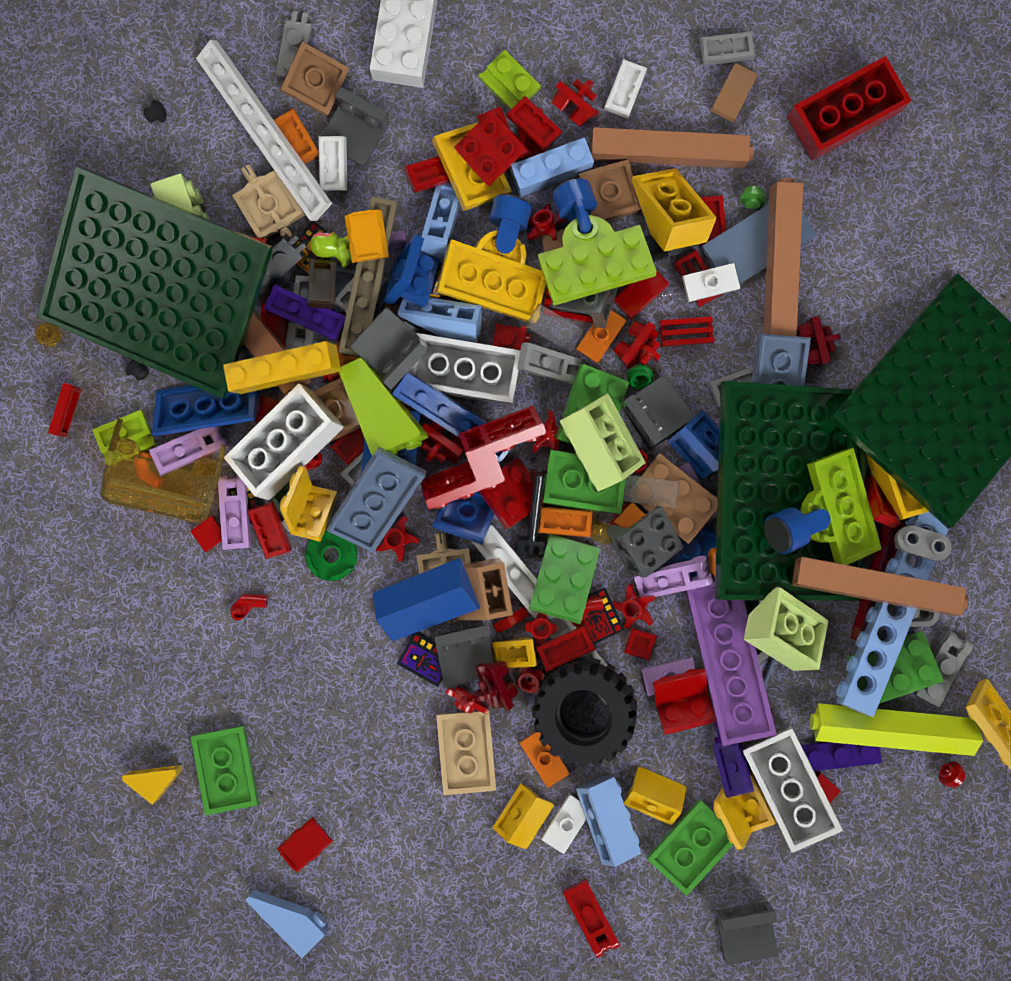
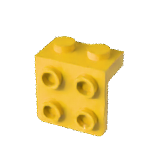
M299 466L297 472L293 473L290 478V489L287 496H283L280 502V511L290 534L321 542L338 499L337 491L313 486L306 467Z
M753 772L750 773L754 792L726 798L724 788L722 787L714 800V812L722 820L726 828L727 838L730 843L734 844L737 850L744 849L752 832L777 823Z

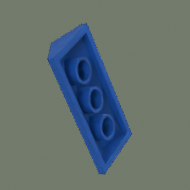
M192 385L157 390L152 435L160 436L254 421L261 407L259 390L244 394L228 392L225 398H220Z
M461 558L373 592L376 621L392 641L480 609Z

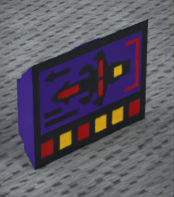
M414 633L397 665L438 687L443 676L436 644L421 634Z

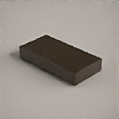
M309 259L308 308L335 309L336 260Z

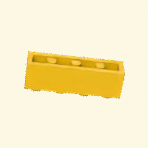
M327 341L223 365L228 392L238 394L341 372L337 347L335 344Z

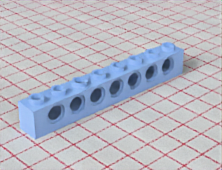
M930 512L905 519L907 526L920 527L944 536L948 532V529ZM909 534L908 541L913 544L915 537ZM938 542L934 545L935 550L940 552L941 545ZM898 549L895 557L891 558L886 566V573L928 581L936 561L914 556L916 564L914 567H911L907 562L909 554ZM876 602L875 607L869 609L866 616V621L868 622L866 629L859 634L856 641V646L858 647L856 654L850 657L846 665L848 673L845 681H841L837 687L836 696L838 698L836 703L863 715L874 717L917 609L895 605L897 611L893 617L887 611V603ZM880 627H883L887 632L884 641H881L877 636V631ZM871 651L877 656V661L873 666L869 665L867 661V656ZM861 676L867 681V686L863 691H860L857 687V680Z

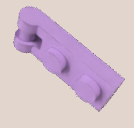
M221 427L198 429L149 450L160 476L229 447L227 440L221 436ZM210 436L213 443L206 445L203 438Z
M238 475L236 478H228V476L218 477L223 550L251 548L250 522L247 512L249 509L248 487ZM237 488V495L229 496V489Z
M697 556L689 561L661 566L645 579L634 574L639 596L654 595L657 597L712 584V575L707 571L709 564L706 556ZM697 571V576L690 577L689 572Z

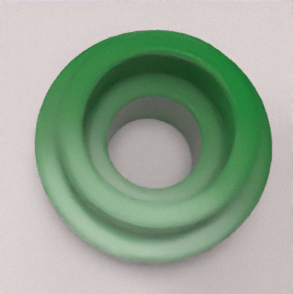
M642 364L631 367L627 373V379L635 389L646 388L654 378L652 369Z

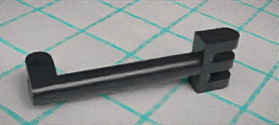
M531 469L530 481L533 483L528 531L527 537H518L517 555L522 556L523 546L528 547L527 556L533 557L534 547H538V557H543L545 538H537L543 488L547 481V470L537 472V469Z

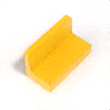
M639 766L635 773L633 785L625 796L624 805L672 825L682 813L687 787Z
M520 783L492 829L507 843L527 849L553 809L554 804L539 797L529 787Z

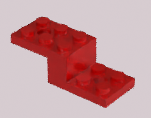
M532 405L459 433L468 461L425 477L422 480L421 487L428 509L443 508L451 501L459 498H469L477 491L493 489L501 482H504L505 479L495 452L509 451L516 444L524 441H535L540 435L546 433L534 406Z

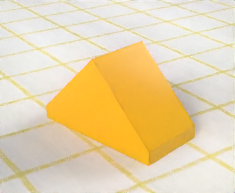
M532 636L492 642L494 661H505L508 668L537 666Z
M182 765L129 771L122 776V780L153 805L162 797L181 773Z

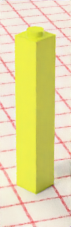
M819 703L815 713L810 715L809 721L810 729L814 730L815 741L969 756H975L983 742L980 727L976 721L968 717L877 709L874 717H870L845 706Z

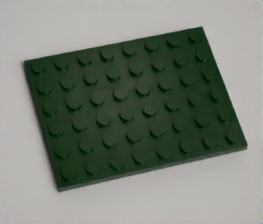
M76 166L37 318L215 396L225 398L228 393L223 365L238 362L274 247L89 169Z
M958 273L946 283L829 417L839 429L947 529L955 526L1011 457V322Z
M737 381L721 382L715 599L764 600L775 588L780 587L796 599L804 601L861 600V598L792 586L795 560L797 558L805 557L835 563L829 542H818L810 538L807 545L787 554H781L770 546L764 532V525L768 516L790 507L801 511L804 499L814 490L807 466L808 463L846 448H854L865 487L866 453L829 419L854 389ZM863 558L847 566L863 568Z

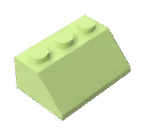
M608 393L560 420L565 435L571 441L578 459L583 463L588 472L589 479L595 485L597 491L623 481L646 463Z
M777 587L749 614L743 640L793 671L819 670L829 620L782 588Z

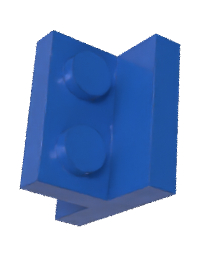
M414 234L395 259L383 302L393 305L399 297H402L422 307L428 303L440 260L421 251L424 238Z
M701 410L668 442L687 463H690L695 472L702 479H705L713 471L718 470L719 427L704 410Z

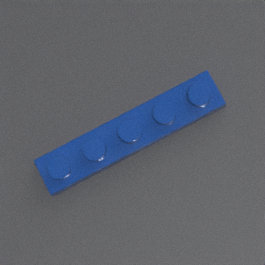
M409 371L391 391L392 395L458 437L461 432L488 423ZM509 451L495 452L499 463L502 462Z

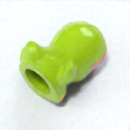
M318 232L312 236L310 247L314 255L321 258L335 257L341 262L343 268L349 265L351 254L348 236L339 238L334 232Z

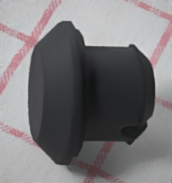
M152 100L151 106L144 109V116L150 123L157 120L164 123L167 118V112L161 102Z
M132 360L126 366V375H133L136 380H144L149 375V370L144 364Z

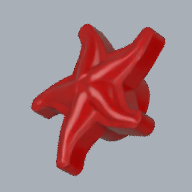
M546 204L543 209L537 211L533 217L529 218L528 225L533 228L527 234V239L532 241L545 234L550 236L552 241L557 240L555 227L568 220L561 219L559 214L553 215L550 204Z
M549 411L548 419L544 423L546 433L540 435L535 441L532 449L533 453H537L538 449L544 446H548L551 450L561 451L559 440L555 439L559 427L556 426L553 411Z
M402 517L394 527L388 530L384 536L383 543L376 548V551L392 549L397 554L398 562L404 560L405 546L412 542L420 543L419 538L406 533L405 525L408 517Z
M629 584L626 588V600L612 602L615 609L621 611L626 618L625 629H628L637 619L645 621L649 626L654 623L649 611L646 609L649 602H653L656 599L654 595L639 597L634 592L633 585Z
M456 686L455 689L447 688L445 694L456 698L454 705L466 713L472 714L474 709L487 714L489 710L488 707L482 704L483 701H477L474 694L460 686Z

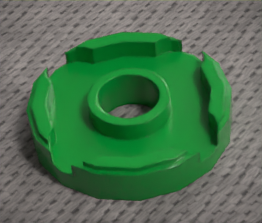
M325 530L321 542L309 541L305 553L306 563L310 571L318 578L327 581L345 578L353 571L358 558L355 544ZM330 547L337 549L339 553V558L334 563L328 562L324 557L325 551Z

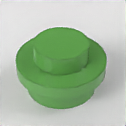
M758 186L746 187L740 195V203L748 209H758L766 203L764 190Z

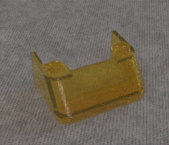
M118 418L107 451L100 491L101 498L111 504L189 522L201 523L208 518L227 445L221 444L217 460L199 458L194 461L192 468L183 466L160 476L151 458L139 456L140 447L136 442L129 438L120 437L123 419Z

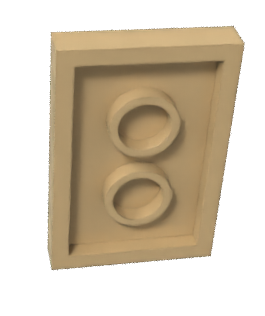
M474 710L472 714L464 711L437 714L443 795L496 791L489 710L487 714L478 710Z

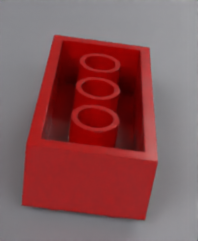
M884 56L793 106L787 118L811 161L898 115L912 100L888 58Z

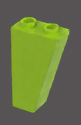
M359 358L341 367L339 374L372 456L378 447L398 456L397 452L405 448L411 450L422 445L421 441L428 438L426 431L402 401L392 395V389L383 383L382 376L363 358Z

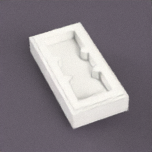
M623 59L604 110L628 119L647 68Z
M319 136V181L322 190L347 191V142L345 136Z
M734 263L682 276L688 302L740 289Z
M569 793L541 838L542 841L565 854L586 820L578 798Z

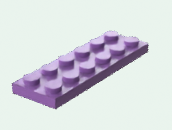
M715 581L705 587L686 590L704 669L707 673V683L722 746L777 735L756 648L743 640L748 620L744 600L715 599Z

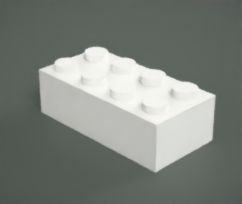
M381 0L370 64L373 80L424 88L438 0Z
M417 333L426 342L428 351L410 369L412 374L447 396L513 407L519 372L517 367L520 350Z
M298 384L224 459L255 497L270 500L290 481L292 474L297 472L298 467H304L344 426L312 389Z
M792 726L777 732L775 736L763 738L743 747V753L793 853L843 830Z

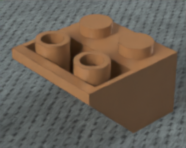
M500 558L463 564L480 609L456 617V620H491L513 615L504 562Z

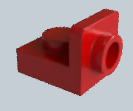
M496 324L492 346L521 351L522 343H530L531 334L526 333L527 326L519 328Z

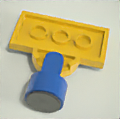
M499 194L495 196L489 221L498 226V230L484 235L475 247L450 240L436 292L470 304L482 305L483 308L531 324L536 323L546 282L542 270L525 265L527 255L525 245L517 238L519 232L526 231L532 210L530 203L515 195Z

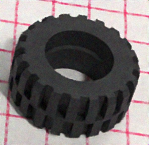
M577 658V661L574 663L570 661L563 664L560 668H555L545 678L535 698L533 717L536 720L534 728L535 732L541 733L540 742L543 746L548 744L551 747L549 753L554 757L560 754L564 757L562 762L569 765L571 760L577 761L578 767H586L587 762H592L593 767L602 765L604 759L610 762L616 758L617 752L622 753L625 750L628 741L632 739L634 734L638 706L637 700L634 699L635 692L633 687L626 683L627 678L622 672L617 674L614 671L615 667L608 663L606 667L601 665V660L593 658L592 662H586V658ZM578 690H587L598 694L610 707L611 717L608 725L602 730L593 733L575 730L567 724L561 714V703L564 697Z

